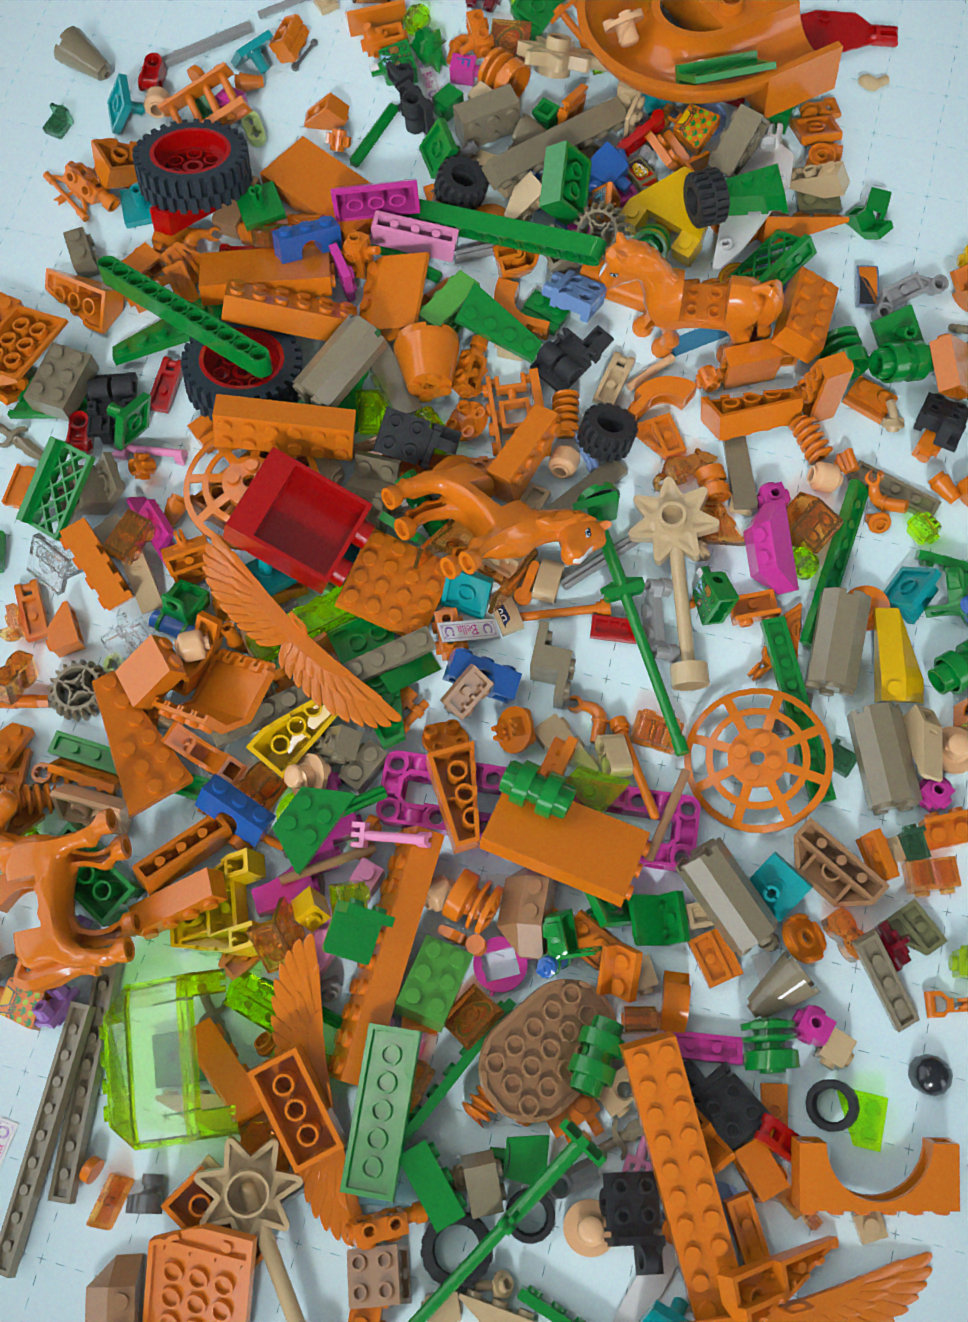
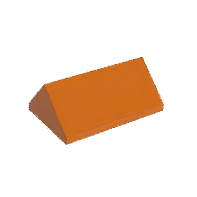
M395 0L344 12L350 37L363 35V26L367 22L373 28L401 21L402 26L407 23V16H404L406 13L405 0Z

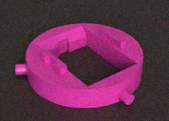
M493 937L486 940L488 947L485 954L513 947L505 937ZM515 951L520 974L487 982L485 972L482 970L481 956H474L473 969L478 982L490 991L489 996L494 997L495 993L512 991L522 983L527 973V960L531 959L520 958Z

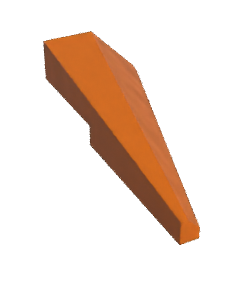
M828 1235L717 1274L723 1306L735 1322H769L773 1318L772 1312L780 1304H786L811 1277L809 1273L816 1265L821 1266L825 1262L824 1257L831 1249L839 1247L838 1236Z

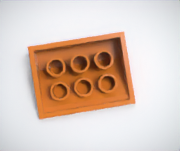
M428 252L382 256L370 262L367 267V277L363 286L364 292L360 303L359 316L379 329L387 342L396 339L397 333L401 329L418 323L430 257Z
M16 304L0 322V386L18 383L69 323L68 320Z

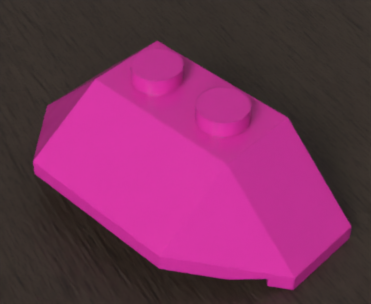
M780 498L763 504L743 532L750 577L766 588L773 589L777 595L799 590L785 499Z

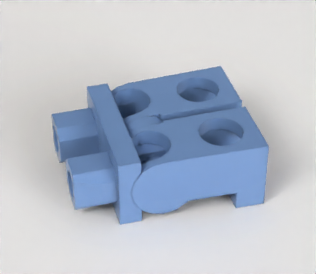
M569 269L566 274L555 271L551 277V282L546 281L544 283L541 295L551 299L550 306L573 311L580 315V321L588 323L604 304L607 288L602 283L581 275H575V272Z

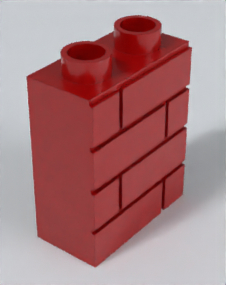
M272 447L227 520L222 539L264 563L271 565L287 576L296 579L315 592L322 594L329 582L340 588L353 567L354 563L343 558L351 543L363 549L376 525L366 520V517L373 504Z

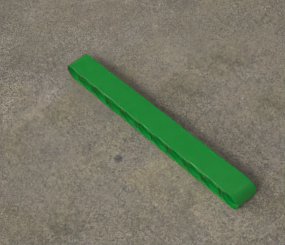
M419 199L420 213L399 215L459 229L458 237L589 266H598L607 247L606 241L597 236Z
M107 255L97 261L102 281L107 286L252 375L264 378L272 373L273 369L269 350L119 259Z

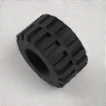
M458 155V157L451 156L449 159L446 158L439 167L434 184V195H436L437 202L476 210L481 206L489 187V181L481 169L483 165H479L477 160H471V157L467 156V158H464L463 155Z
M711 167L688 173L684 181L683 195L686 212L691 223L698 229L724 223L729 214L730 197L726 180L720 169Z
M601 402L597 405L593 404L590 406V409L585 411L577 434L578 444L583 448L585 454H590L591 458H597L601 462L605 460L608 463H613V460L618 462L622 458L627 457L638 433L637 421L634 420L635 417L632 414L628 413L627 409H622L617 404L615 406L612 403L607 402L604 404Z

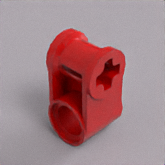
M152 52L144 58V63L138 76V88L142 92L155 86L163 88L167 70L159 53Z
M75 411L69 417L66 441L91 455L94 450V437L88 438L87 436L88 415L84 411Z

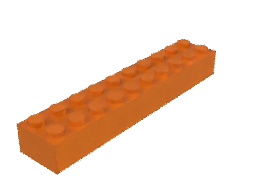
M418 825L403 828L398 833L418 834L419 832H431L432 838L428 840V843H431V848L418 847L416 844L394 843L396 846L394 855H391L388 860L387 869L389 871L387 878L381 883L379 890L381 897L379 903L375 906L387 909V915L395 917L392 928L381 926L369 964L357 963L359 968L357 976L352 979L349 987L350 999L344 1005L341 1014L343 1018L342 1025L334 1036L335 1048L333 1054L327 1059L329 1077L357 1086L369 1023L389 1026L445 837L443 834Z
M670 1030L619 1044L691 1315L694 1321L730 1315L721 1301L717 1274L739 1266L677 1038Z

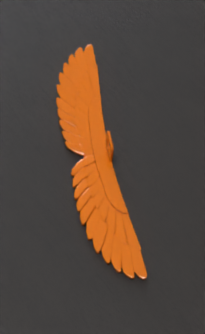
M214 533L211 536L212 545L207 542V545H205L207 554H203V560L207 565L203 566V570L209 577L205 581L214 590L211 591V594L222 602L219 606L228 614L229 619L238 623L237 627L240 630L246 631V635L256 640L257 645L267 647L281 645L279 666L282 670L285 667V673L289 679L293 676L297 688L300 689L302 686L304 694L308 698L311 697L315 704L321 707L323 703L332 716H335L337 713L346 723H349L351 719L361 727H364L365 723L370 727L378 728L377 723L383 727H391L392 724L389 720L394 722L402 720L401 715L384 701L381 695L362 682L308 636L306 625L292 611L289 612V616L283 611L249 571L235 551H232L217 534Z
M311 933L306 936L304 944H302L301 939H297L293 945V954L291 950H288L285 956V965L283 963L279 964V980L277 978L274 979L275 996L271 997L272 1007L276 1016L271 1015V1025L274 1030L272 1037L274 1043L278 1046L274 1048L275 1054L299 1042L301 1043L335 1113L323 1034L320 970L315 939ZM343 1148L297 1173L302 1175L305 1202H311V1211L314 1218L317 1219L320 1214L321 1224L325 1231H328L330 1227L332 1235L337 1241L342 1236L347 1246L354 1247L352 1241L347 1240L345 1224L348 1223V1219L361 1215L362 1209L357 1195L339 1192L346 1157Z
M926 1251L905 1259H897L838 1285L804 1297L789 1300L786 1304H780L772 1312L773 1318L769 1322H895L893 1317L907 1313L909 1309L905 1306L917 1301L920 1297L916 1293L922 1291L928 1285L923 1280L927 1279L932 1273L933 1268L926 1265L930 1263L933 1255ZM723 1315L688 1322L735 1321L730 1315Z

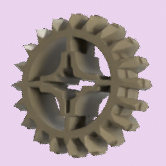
M601 201L599 205L592 203L591 208L588 206L584 207L585 214H578L581 220L574 221V224L578 227L572 230L587 234L590 225L588 235L597 236L605 240L607 243L606 252L616 242L617 232H622L625 236L630 235V232L625 231V228L630 224L623 222L626 215L620 214L621 209L619 207L614 208V204L608 203L606 205V202ZM606 214L611 221L602 223L601 220L597 219V216ZM615 230L614 238L612 240L611 234ZM604 252V254H603V256H602V259H601L600 263H601L603 260H604V262H605V252Z
M80 659L79 663L71 660V666L69 667L63 664L64 670L61 672L55 670L58 676L50 678V682L53 685L47 687L51 693L47 697L52 702L50 705L56 710V713L59 716H64L66 720L73 718L75 722H80L81 718L89 721L90 714L97 717L96 711L99 708L95 693L91 689V680L93 677L97 679L107 674L103 667L96 665L93 661L87 663L84 659ZM65 689L69 691L67 705L64 700Z

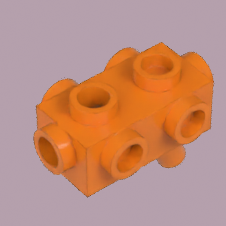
M473 9L466 12L467 43L459 48V52L463 56L472 50L474 56L480 59L485 58L491 51V47H494L493 35L489 34L488 18L484 17L482 9Z
M401 21L374 28L367 22L363 26L364 30H362L363 39L360 40L362 52H367L368 57L379 58L378 51L404 39H407L409 42L407 30H403Z
M353 230V232L348 234L344 242L345 253L343 256L348 266L351 265L355 278L358 277L366 280L367 267L370 262L374 261L373 255H379L381 249L379 246H371L369 235Z

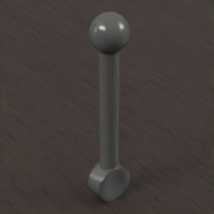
M312 39L310 46L299 60L292 63L291 68L293 71L297 72L300 69L299 65L312 48L318 45L317 39Z

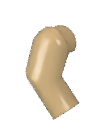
M863 74L858 78V84L870 92H874L890 83L887 74L879 78Z

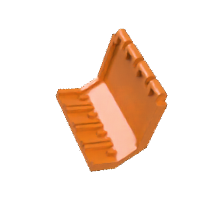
M221 648L217 655H213L190 700L176 705L155 696L151 705L158 708V714L167 719H172L183 725L186 724L210 735L212 731L225 734L252 722L275 677L276 665L272 662Z

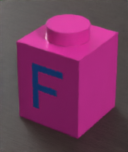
M453 53L449 67L450 84L474 86L480 69V65H477V56L466 54L462 56L461 54Z

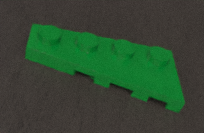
M474 282L454 322L532 364L543 342Z

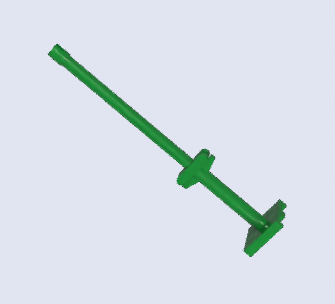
M617 491L572 503L574 511L581 510L595 517L597 521L617 519L619 505ZM609 529L605 530L607 541L601 550L613 581L602 587L600 593L601 595L604 594L605 603L621 600L668 728L676 757L684 756L690 750L685 736L681 732L632 598L644 592L643 577H626Z
M569 1113L560 1122L558 1127L571 1139L570 1143L515 1203L500 1216L494 1228L407 1322H427L506 1235H511L520 1221L583 1153L598 1168L607 1160L608 1153L604 1149L601 1150L591 1140L592 1137L572 1120V1116Z

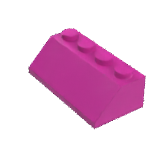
M416 178L333 187L330 189L337 222L374 218L376 210L395 215L420 213Z

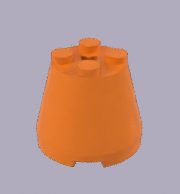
M426 322L414 323L401 329L397 333L393 348L409 393L417 396L423 403H428L432 399L451 394L460 350L459 337L456 331L445 324H442L440 327L426 325Z

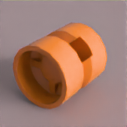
M826 143L814 144L808 152L804 167L811 164L818 165L835 161L836 151L831 145Z
M708 464L695 472L698 486L706 487L708 490V498L705 505H717L731 497L732 493L729 483H725L727 476L722 464Z

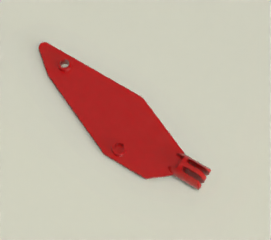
M814 10L800 14L804 34L815 51L837 41L843 45L842 53L868 45L889 48L898 46V26L871 24L855 12Z

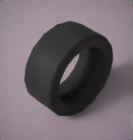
M836 1079L821 1080L813 1084L805 1100L806 1112L810 1120L822 1130L828 1132L844 1131L850 1128L858 1119L860 1111L859 1099L855 1091L845 1082ZM827 1089L840 1091L848 1101L847 1114L838 1122L825 1120L817 1109L818 1097Z
M526 1189L517 1191L509 1199L505 1211L515 1203ZM546 1194L539 1201L546 1212V1221L543 1227L534 1233H527L517 1226L511 1235L518 1241L526 1244H535L543 1241L551 1234L555 1225V1210L552 1201Z

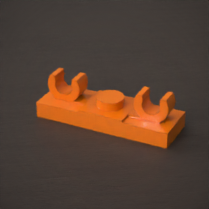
M61 757L48 763L47 771L54 773L52 783L60 781L62 776L64 778V785L67 783L72 784L74 781L79 786H93L97 788L96 791L102 793L106 791L109 795L116 796V791L121 788L119 778L116 775Z

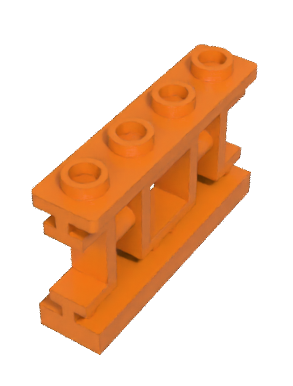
M537 368L529 369V374L520 373V383L500 385L498 376H494V379H490V376H485L486 384L482 385L483 397H488V403L485 404V408L488 412V417H491L492 423H488L490 436H494L495 442L491 443L493 456H497L502 450L498 427H502L503 435L513 434L522 423L506 424L504 411L525 408L527 416L535 404L544 407ZM527 383L530 385L533 405H530L529 397L517 399L518 393L527 392ZM493 388L496 390V396L508 395L509 400L498 401L499 410H495ZM551 446L545 457L551 456Z

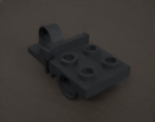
M391 61L386 62L388 79L399 92L400 103L397 104V109L405 118L406 130L411 134L424 132L427 135L435 123L433 117L434 106L429 98L426 99L420 87L413 84V67L408 63L394 66Z
M597 325L582 340L569 328L563 327V335L558 333L557 338L553 342L548 341L540 348L537 353V359L530 365V369L537 368L539 377L555 391L570 389L591 367V361L597 364L604 350L614 341V337Z
M136 372L96 375L94 379H88L87 392L90 402H87V412L89 414L87 424L88 438L99 437L104 445L114 444L116 419L107 415V407L110 403L115 402L124 408L136 398L138 384Z
M929 392L915 420L913 429L922 431L925 428L935 432L936 436L933 444L955 453L966 428L968 407L961 402L948 400L939 393Z
M386 407L373 451L417 465L419 459V466L428 469L435 448L456 455L462 432L434 422L431 428H429L431 422Z
M690 1058L683 1062L694 1104L699 1103L696 1106L697 1109L707 1118L719 1137L732 1151L762 1125L760 1120L763 1113L772 1115L735 1073L728 1077V1074L731 1072V1066L726 1061L706 1078Z
M653 1171L602 1173L603 1188H601L599 1193V1206L601 1214L606 1220L604 1232H611V1237L604 1238V1242H607V1247L633 1246L636 1276L664 1274L662 1251L663 1247L666 1246L665 1235H655V1230L662 1229L659 1192Z

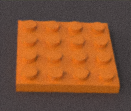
M374 528L364 548L359 551L338 596L335 607L400 636H405L424 626L428 628L443 594L446 576L440 567L442 558Z

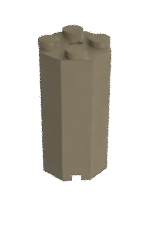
M349 314L293 381V388L299 393L297 397L305 404L311 403L312 405L337 408L387 348L385 338L382 335L377 337L374 333L377 329L359 315L353 316V314Z
M834 587L824 588L823 592L820 593L805 678V688L819 690L820 695L829 697L834 696V693L847 697L854 696L872 599L871 596L862 591L854 590L853 594L846 593L847 588Z
M891 702L863 706L864 711L861 713H857V709L850 711L846 717L868 810L873 811L874 816L885 815L889 813L888 810L897 809L898 812L913 810L912 806L920 804L922 795L899 704L895 703L892 706Z
M720 837L716 840L712 838L690 851L691 855L688 860L684 856L678 861L674 868L732 952H736L739 957H742L751 951V947L757 944L763 946L773 939L771 933L778 928V920Z

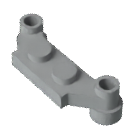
M917 271L881 289L878 292L880 297L874 312L871 314V320L874 321L893 312L894 308L923 293L929 296L941 294L949 287L948 278L943 274L930 278L920 275Z
M648 578L645 582L646 597L641 605L643 628L654 658L662 659L667 663H676L680 657V648L677 644L666 643L661 599L662 596L669 597L672 594L673 581L669 578Z

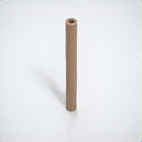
M682 768L650 842L652 844L648 854L644 857L647 861L654 862L691 774L687 769Z
M371 843L368 844V848H357L308 865L300 876L294 870L278 877L282 886L377 852L375 844Z

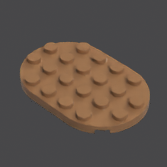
M557 979L547 982L534 990L489 1032L480 1050L478 1073L482 1090L488 1101L497 1111L515 1121L538 1123L556 1117L581 1095V1093L569 1087L573 1074L567 1071V1067L572 1053L581 1054L583 1046L577 1042L582 1026H591L595 1015H601L617 1021L611 1004L604 995L600 996L596 993L597 988L587 982L574 979Z

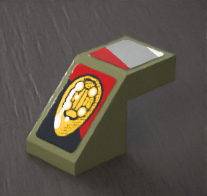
M641 156L629 161L627 176L633 185L636 184L639 193L659 182L655 172Z

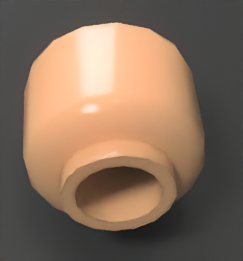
M157 86L147 90L144 99V109L150 116L159 119L166 117L158 109L157 105L162 103L164 99L171 97L169 92Z
M558 446L548 462L549 469L559 479L570 478L574 476L580 464V455L571 446Z
M819 461L809 468L807 482L813 490L832 493L837 487L842 485L843 474L838 465Z
M195 629L179 633L177 640H174L176 655L182 658L184 662H193L207 657V650L211 649V643L208 635L204 636L201 630Z
M438 875L433 878L424 906L428 910L432 909L435 912L442 911L455 881L452 878L448 879L444 875Z

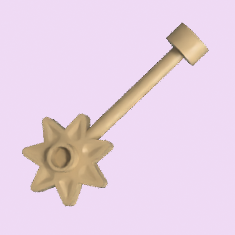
M548 33L547 38L536 36V41L518 40L516 54L525 57L524 64L538 66V73L542 76L554 79L569 78L570 70L582 73H589L590 69L608 72L591 50L575 47V42L571 41L572 38L568 35Z
M668 476L664 479L659 497L634 496V506L643 519L633 526L628 534L632 542L653 543L654 562L657 566L662 565L670 557L681 662L670 666L671 687L675 691H695L710 686L708 663L695 659L684 555L692 561H698L700 559L698 537L718 532L720 522L718 519L702 511L708 498L706 487H700L682 494L673 478Z
M229 1136L224 1146V1167L199 1170L194 1177L195 1183L214 1198L202 1216L200 1225L209 1223L221 1226L230 1223L233 1230L257 1235V1242L286 1322H306L271 1229L282 1232L289 1229L290 1221L281 1199L302 1185V1175L276 1168L279 1147L277 1138L269 1139L254 1153L250 1154L234 1136Z

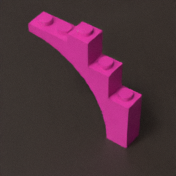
M332 767L326 789L338 791L337 787L342 786L338 777V772L333 773ZM354 812L341 818L308 865L340 855L339 845L335 847L334 845L359 838L351 837V832H360V828H354L351 825L352 822H363L361 814L356 815ZM291 866V867H290L286 872H284L283 874H286V873H289V872H291V871H294L293 866ZM340 866L282 886L279 877H276L266 884L251 889L257 914L260 918L292 909L291 901L308 886L321 892L317 877L312 879L313 876L339 869Z

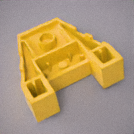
M684 166L630 198L620 214L626 215L623 222H628L630 225L625 230L632 235H635L642 226L646 225L650 218L678 233L679 236L670 247L671 256L676 261L690 268L702 250L708 227L695 228L687 215L683 195L684 181L686 175L694 171Z
M248 848L227 854L220 859L221 863L213 869L223 872L228 900L218 904L217 908L206 910L198 914L197 918L186 920L180 923L177 928L171 929L170 947L253 957L272 951L270 926L253 920L249 921L246 885L266 878L265 855Z

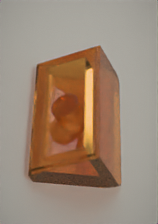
M120 1171L109 1173L86 1225L107 1231L112 1230L135 1179Z

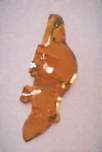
M698 447L695 448L694 454L671 456L664 462L661 472L654 477L652 482L653 488L656 491H661L662 485H659V483L668 476L673 478L676 485L686 483V477L690 475L696 479L695 472L705 465L716 462L718 457L709 452L701 451Z

